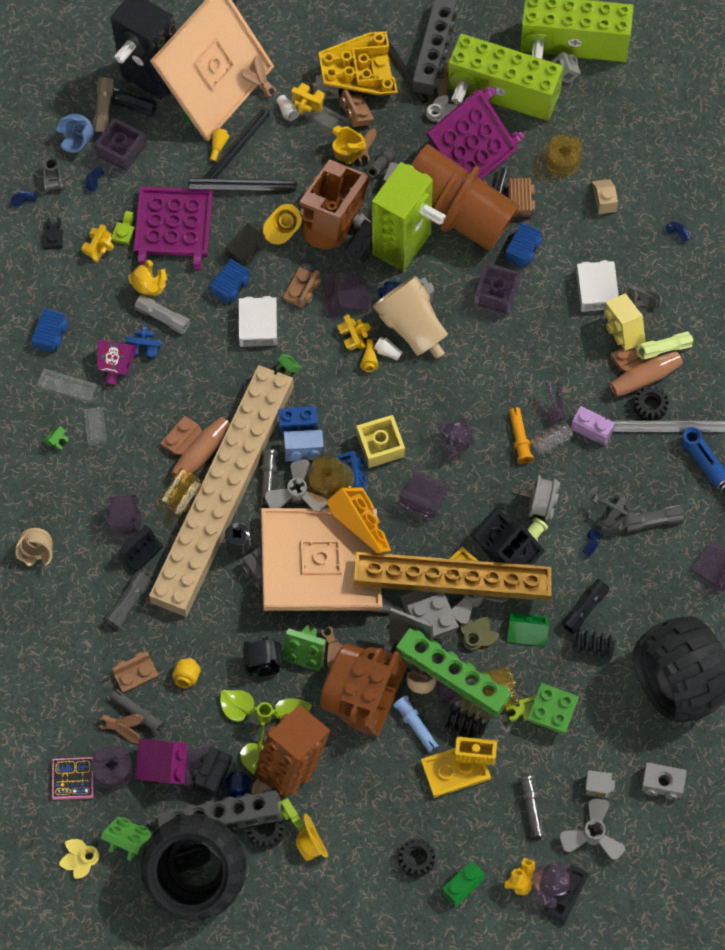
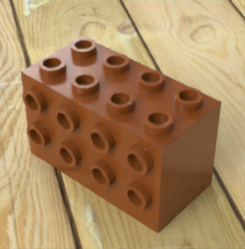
M300 704L289 715L287 713L284 714L276 727L272 726L266 732L267 738L262 744L264 747L259 754L260 759L256 763L255 775L259 781L267 784L272 790H276L284 800L290 795L294 796L300 789V785L303 782L306 784L312 778V773L318 766L330 729Z

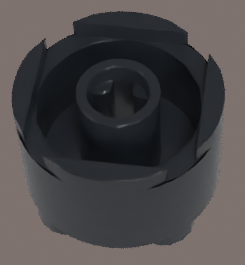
M264 637L262 641H246L243 643L242 652L245 674L253 676V673H258L259 677L270 676L279 673L280 668L284 669L282 645L274 641L273 637Z

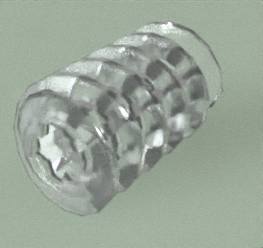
M561 420L559 424H554L553 428H547L546 432L542 431L540 436L535 435L534 439H531V444L537 454L545 458V451L551 455V448L555 451L558 450L557 444L561 447L565 446L564 440L570 444V437H573V431L564 420Z

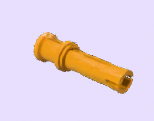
M516 407L515 412L514 408H511L508 412L515 437L514 449L517 450L518 454L517 463L521 465L529 464L534 461V457L531 455L529 448L531 443L526 438L521 409Z

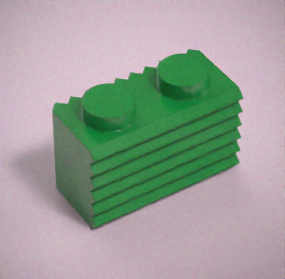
M469 861V864H466V867H463L449 881V884L443 886L442 895L456 907L485 879L484 872L473 861Z

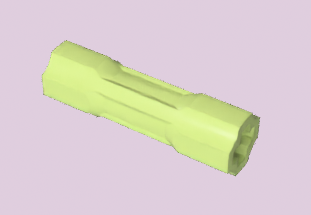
M687 331L667 339L638 344L637 354L641 360L664 352L692 347L693 337Z

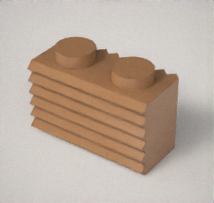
M509 178L508 198L520 206L513 218H531L532 212H535V200H531V195H534V184H531V178Z

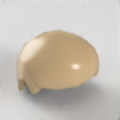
M414 670L407 673V685L414 693L426 694L434 689L436 679L431 675H423Z

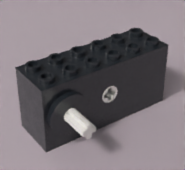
M124 0L110 17L117 52L114 58L119 62L121 77L162 100L171 91L150 60L176 33L174 15L148 0Z

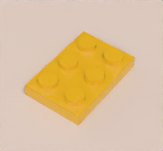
M456 748L421 759L433 798L491 780L487 765L483 763L480 765L475 762L473 764L471 762L469 764L467 762L464 763L463 761L461 763L459 761L456 762Z

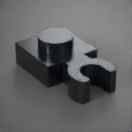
M48 218L47 225L49 230H44V249H63V229H60L61 220L57 218V223L53 225L51 224V219Z

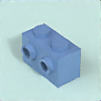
M322 430L284 432L285 462H296L304 459L324 460Z

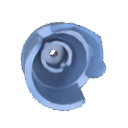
M70 114L63 117L56 128V131L63 133L65 137L60 145L61 148L71 153L82 150L93 137L91 122L80 114Z

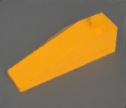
M363 487L341 488L326 501L330 512L376 553L383 554L391 551L384 532L378 528L377 524L380 521L378 517H374L372 513L374 506Z

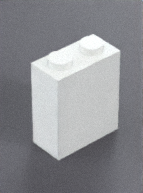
M603 260L597 263L582 262L577 264L576 276L581 312L606 310L605 302L619 296L614 261Z
M270 296L239 298L240 347L277 346L276 298Z

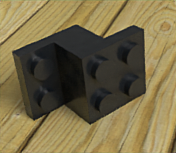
M497 507L490 512L471 534L491 560L497 563L533 565L545 551L522 523L511 522L501 509Z

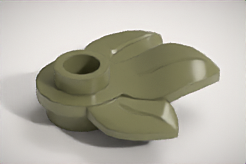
M487 616L479 618L475 622L469 619L468 624H461L460 627L464 635L463 645L468 650L474 651L481 646H491L499 637V633L490 631V622ZM473 638L476 640V643L471 644L469 640Z

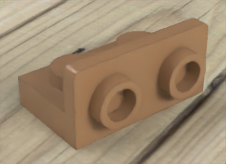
M347 89L343 90L342 97H340V105L344 108L346 117L350 120L352 126L372 125L374 118L362 94L350 96Z
M299 267L283 300L301 308H304L306 303L309 304L313 297L312 292L314 288L317 289L321 282L319 271L315 270L312 273Z
M148 652L137 653L132 659L126 662L120 661L112 668L114 677L123 694L159 678Z

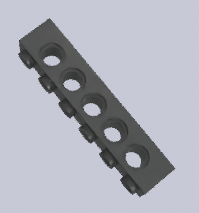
M434 0L413 78L412 92L434 95L435 89L439 88L440 78L438 76L443 73L444 64H442V61H446L448 53L446 46H450L451 36L449 34L454 31L455 22L453 19L457 18L459 8L456 7V0Z
M270 789L264 790L260 794L248 793L239 798L227 797L219 802L206 801L203 805H186L183 809H166L162 813H157L159 827L174 817L183 814L194 815L195 813L208 815L209 818L215 820L219 819L228 825L227 828L229 830L283 820L281 798L276 790ZM259 804H264L262 809L255 810ZM239 808H244L242 813L236 814ZM219 812H224L222 817L216 818Z

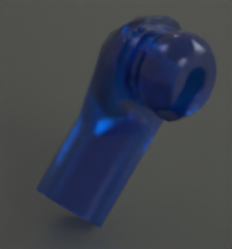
M99 166L86 176V188L89 191L97 189V179L104 174V171Z
M19 191L11 197V204L18 207L26 201L36 202L37 193Z
M672 221L666 225L667 232L670 234L673 232L678 233L683 243L692 239L684 224Z
M591 529L588 532L587 537L591 540L582 551L589 557L596 550L600 542L601 534L595 529Z

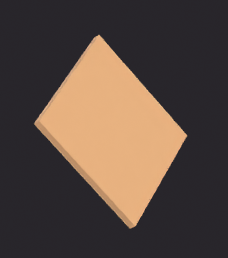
M205 0L150 60L206 141L212 138L213 130L221 128L258 86L244 79L240 71L248 69L256 73L253 63L256 56L262 60L266 76L274 68L273 63L232 0Z
M261 508L263 611L382 610L381 588L353 586L356 552H376L341 523L330 512L329 508H324L321 512H314L311 508ZM373 509L372 513L374 517H377V509Z

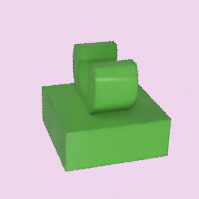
M281 354L277 359L281 364L277 365L276 370L281 371L285 367L284 375L290 376L291 373H298L302 368L290 355Z
M58 426L54 427L43 442L47 446L54 445L56 449L61 450L63 447L59 445V440L62 439L64 442H68L69 439L63 435L65 430Z

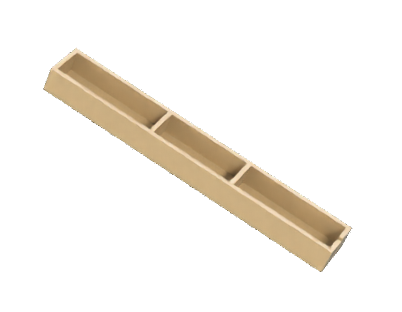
M258 365L149 595L151 604L187 617L225 536V531L230 525L262 457V451L265 450L279 420L278 410L284 409L294 388L292 377L279 372L274 375V370Z

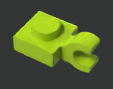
M126 211L123 223L117 222L112 234V241L130 245L135 232V227L131 226L134 220L133 212Z

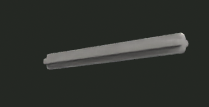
M613 421L615 422L614 432H684L689 427L698 428L701 432H725V421Z

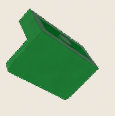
M510 613L507 641L509 643L546 646L549 617Z

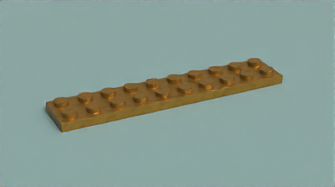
M356 552L353 586L551 601V567Z

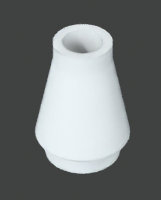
M285 95L277 98L276 102L284 119L288 121L295 120L299 116V107L295 106Z
M382 336L374 347L378 354L396 361L403 352L387 337L384 338Z

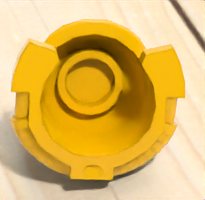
M336 126L333 128L332 133L337 136L332 143L335 157L340 161H345L347 165L355 162L361 156L362 151L366 149L365 138L347 126L342 128Z
M147 260L144 266H138L132 274H129L128 279L136 291L153 298L160 295L164 290L167 275L165 269H160L157 271V277L153 278V263Z

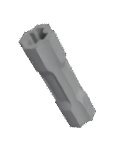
M144 294L140 295L135 303V310L155 318L180 334H184L190 325V319L161 306Z

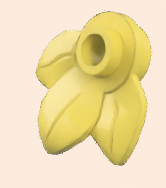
M68 840L65 842L69 853L61 859L59 865L66 870H73L75 879L83 878L89 873L91 866L98 862L99 852L93 846H86L82 840ZM87 854H93L92 859H86Z

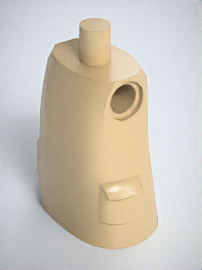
M416 275L397 286L372 306L386 326L393 328L401 335L417 356L428 349L435 359H438L445 353L438 342L445 338L448 333L435 315L430 303V294H428L426 288L420 283Z

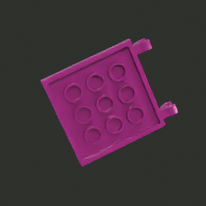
M488 86L483 91L481 89L476 90L425 133L436 150L467 171L476 165L480 167L478 178L481 180L518 150L516 144L525 137L522 131H514L509 135L488 101L489 98L497 93L493 86L491 88Z
M140 187L134 242V254H139V266H144L147 261V255L193 256L194 270H202V257H208L213 189Z

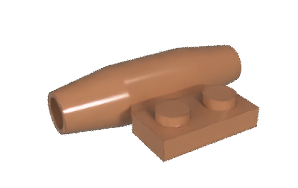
M638 346L627 351L623 348L611 353V359L618 369L625 373L610 383V389L615 397L638 391L642 387L665 378L683 364L681 356L677 351L641 360L637 354Z
M184 416L160 443L163 448L175 456H181L171 471L175 479L179 482L185 481L199 470L219 448L230 426V423L225 418H218L202 431L197 423Z

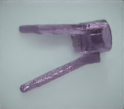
M546 381L552 404L548 408V412L545 411L536 397L533 400L544 415L546 422L550 421V424L554 425L563 422L566 416L563 406L561 382L557 383L558 406L556 405L550 383Z

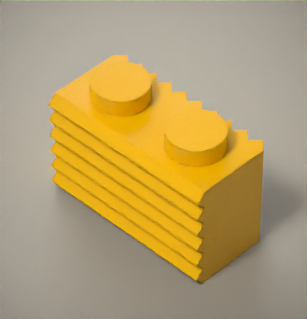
M457 737L455 761L460 763L463 761L468 764L475 762L480 765L483 763L488 766L491 764L493 766L496 759L497 741Z

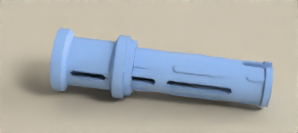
M404 696L393 704L394 708L399 710L403 716L402 720L410 724L427 749V752L431 753L439 745L418 717L419 712L408 701L409 697Z

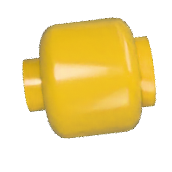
M191 658L179 660L172 674L175 684L185 689L194 686L201 672L200 666Z

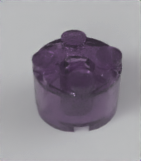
M136 494L107 498V506L110 509V515H107L108 527H112L113 535L132 534L141 529V510H138L136 504H139Z
M108 745L94 753L91 769L95 780L100 786L107 790H119L125 787L132 779L134 773L133 763L130 755L123 747ZM112 765H115L114 770H110Z

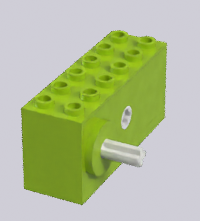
M525 0L520 52L532 53V56L542 59L543 54L558 55L565 52L579 58L626 62L634 5L591 0Z
M460 34L449 60L447 89L455 91L451 101L458 105L462 103L465 95L470 96L478 89L483 91L486 87L489 86L491 88L493 86L497 93L488 99L490 103L549 121L561 93L564 66Z
M400 162L372 200V255L402 272L405 271L430 236V220L440 225L446 215L432 208L433 179L428 174L420 173L413 166Z

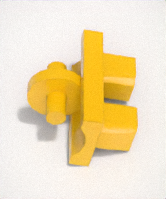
M301 83L298 88L293 87L291 93H293L292 101L295 102V106L299 107L298 113L303 114L305 110L308 112L312 110L318 113L322 112L325 98L324 92L316 90L314 95L309 94L310 87L304 83Z
M100 225L99 228H92L89 233V237L92 239L91 243H84L81 248L83 253L90 256L94 262H99L106 250L112 251L114 245L111 243L113 239L112 234L107 231L105 225Z
M349 314L344 316L345 321L337 327L343 336L351 333L352 337L344 340L346 348L349 351L357 348L360 350L366 349L363 338L368 337L367 332L371 328L369 323H363L362 319H359L356 324Z
M524 858L521 861V866L511 872V877L505 882L504 888L515 889V893L518 895H527L531 891V885L540 876L541 870L535 869L534 861Z

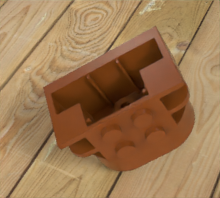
M329 159L319 175L314 176L311 186L306 188L304 196L299 202V205L302 206L300 216L304 220L302 235L307 243L319 249H333L344 242L353 225L352 221L365 200L369 180L367 174Z
M349 643L343 645L336 654L323 685L320 698L321 708L326 712L339 716L348 727L378 738L408 664L398 652L391 654L382 648L369 647L363 649Z

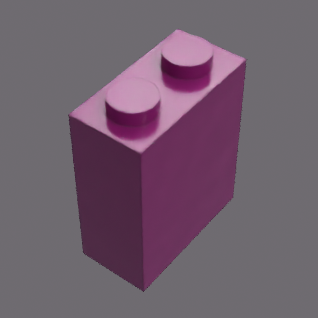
M139 739L136 779L170 784H185L187 743L158 739Z

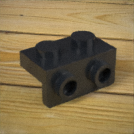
M145 525L128 542H125L118 552L124 563L137 572L164 546L155 538L152 529Z

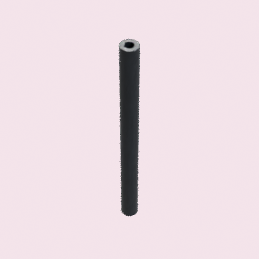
M388 40L389 54L413 88L414 77ZM415 92L422 104L428 102L425 94Z

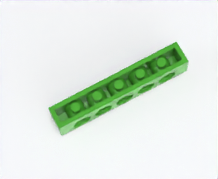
M409 628L396 646V652L401 657L496 718L510 700L511 692H509L508 687L501 683L498 685L492 681L488 674H481L476 671L471 663L462 662L455 653L443 650L438 642L434 640L429 641L419 630L414 631ZM417 647H424L426 651L419 653L415 649ZM435 657H439L443 661L439 664H436L432 661V659ZM451 668H456L460 672L454 675L451 674L449 670ZM474 679L476 684L468 685L466 680ZM491 690L493 695L486 696L483 694V691Z

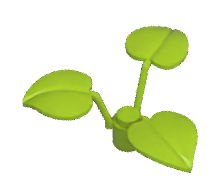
M222 690L220 698L222 710L228 719L241 722L245 719L246 715L251 716L256 713V719L261 723L258 745L255 743L245 745L240 755L242 764L253 775H255L257 769L256 763L260 759L259 754L264 747L262 746L264 726L271 721L272 715L276 719H281L284 714L287 713L289 715L299 704L308 712H310L312 704L309 702L290 698L279 701L275 705V710L266 702L260 703L258 707L254 708L253 697L241 690Z

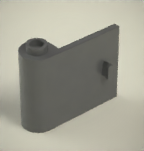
M391 608L390 639L383 649L394 654L396 646L409 628L414 631L419 630L425 635L426 639L432 641L433 624ZM417 647L415 649L419 653L426 651L424 647ZM404 659L408 664L407 668L423 675L428 674Z

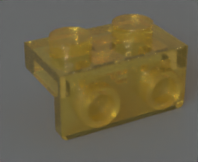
M181 468L161 499L171 505L174 513L181 515L183 511L189 508L193 496L199 493L201 483L196 475Z

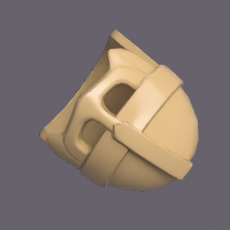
M30 528L22 532L15 549L16 558L25 562L27 566H32L37 559H42L43 565L47 566L53 556V543L50 534L40 528Z

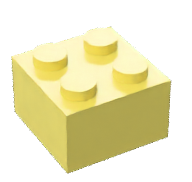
M626 293L606 301V310L604 311L608 320L606 327L608 332L614 335L616 343L621 345L625 351L638 346V344L645 343L643 315Z
M393 415L357 425V437L368 468L405 457V447Z

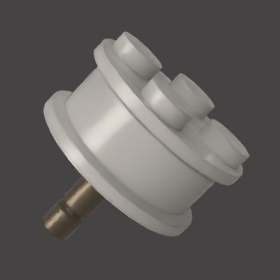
M537 475L532 491L513 487L512 495H519L520 497L530 499L528 516L532 517L534 514L543 516L544 520H552L554 514L553 507L558 501L560 482L557 479H553V481L541 479V475Z

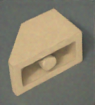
M610 179L592 181L598 214L616 212L618 199L615 185Z

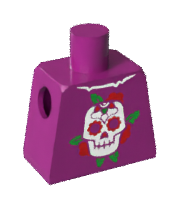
M98 340L97 369L107 372L105 383L116 385L118 374L128 375L137 346Z

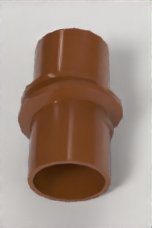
M427 144L420 151L411 166L420 173L428 174L433 179L432 208L446 215L441 225V231L447 233L454 228L490 252L520 206L488 185L485 180L479 179L480 167L476 165L467 171Z

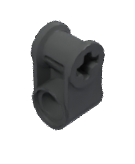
M53 155L45 157L43 160L45 192L53 189L64 190L58 158Z

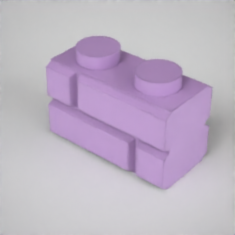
M581 406L572 421L571 430L605 446L614 430L615 422L606 420L604 417Z

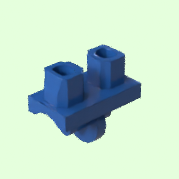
M143 326L142 331L136 330L135 335L142 336V338L126 336L125 342L128 345L137 346L135 355H139L140 345L146 346L145 356L156 357L162 342L147 339L148 337L154 338L155 332H148V326Z

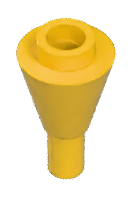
M218 128L213 130L212 153L209 159L212 162L217 161L219 152L230 137L224 129Z
M373 339L366 341V350L360 364L361 369L366 372H373L379 368Z

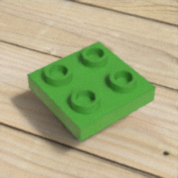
M306 626L302 632L288 628L284 643L283 660L308 669L320 671L326 640L316 637V628L309 631V626Z
M541 683L527 721L565 735L579 696Z
M117 817L103 831L101 839L111 843L109 848L111 853H113L114 849L116 850L117 846L129 851L127 860L131 861L135 854L138 855L144 849L145 844L154 832L148 830L145 826L130 822L127 818Z

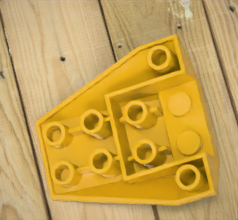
M387 32L367 33L318 52L323 85L379 96L397 94L395 77L391 75L388 58L389 43Z

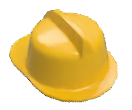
M292 204L279 206L264 223L263 234L267 241L272 244H282L289 240L302 223L300 210Z
M304 813L305 827L296 838L298 850L307 861L320 855L328 858V852L320 840L311 818L307 813Z

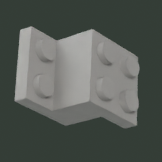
M413 591L400 596L406 614L433 624V639L459 630L445 593Z

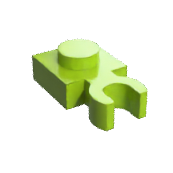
M537 695L518 700V707L514 705L506 707L507 712L514 711L516 713L514 716L509 717V721L515 722L520 716H523L524 721L528 720Z
M286 798L281 801L282 815L286 820L290 819L298 833H300L305 825L289 799Z

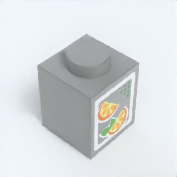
M588 770L585 795L609 798L610 792H614L615 780H612V773Z

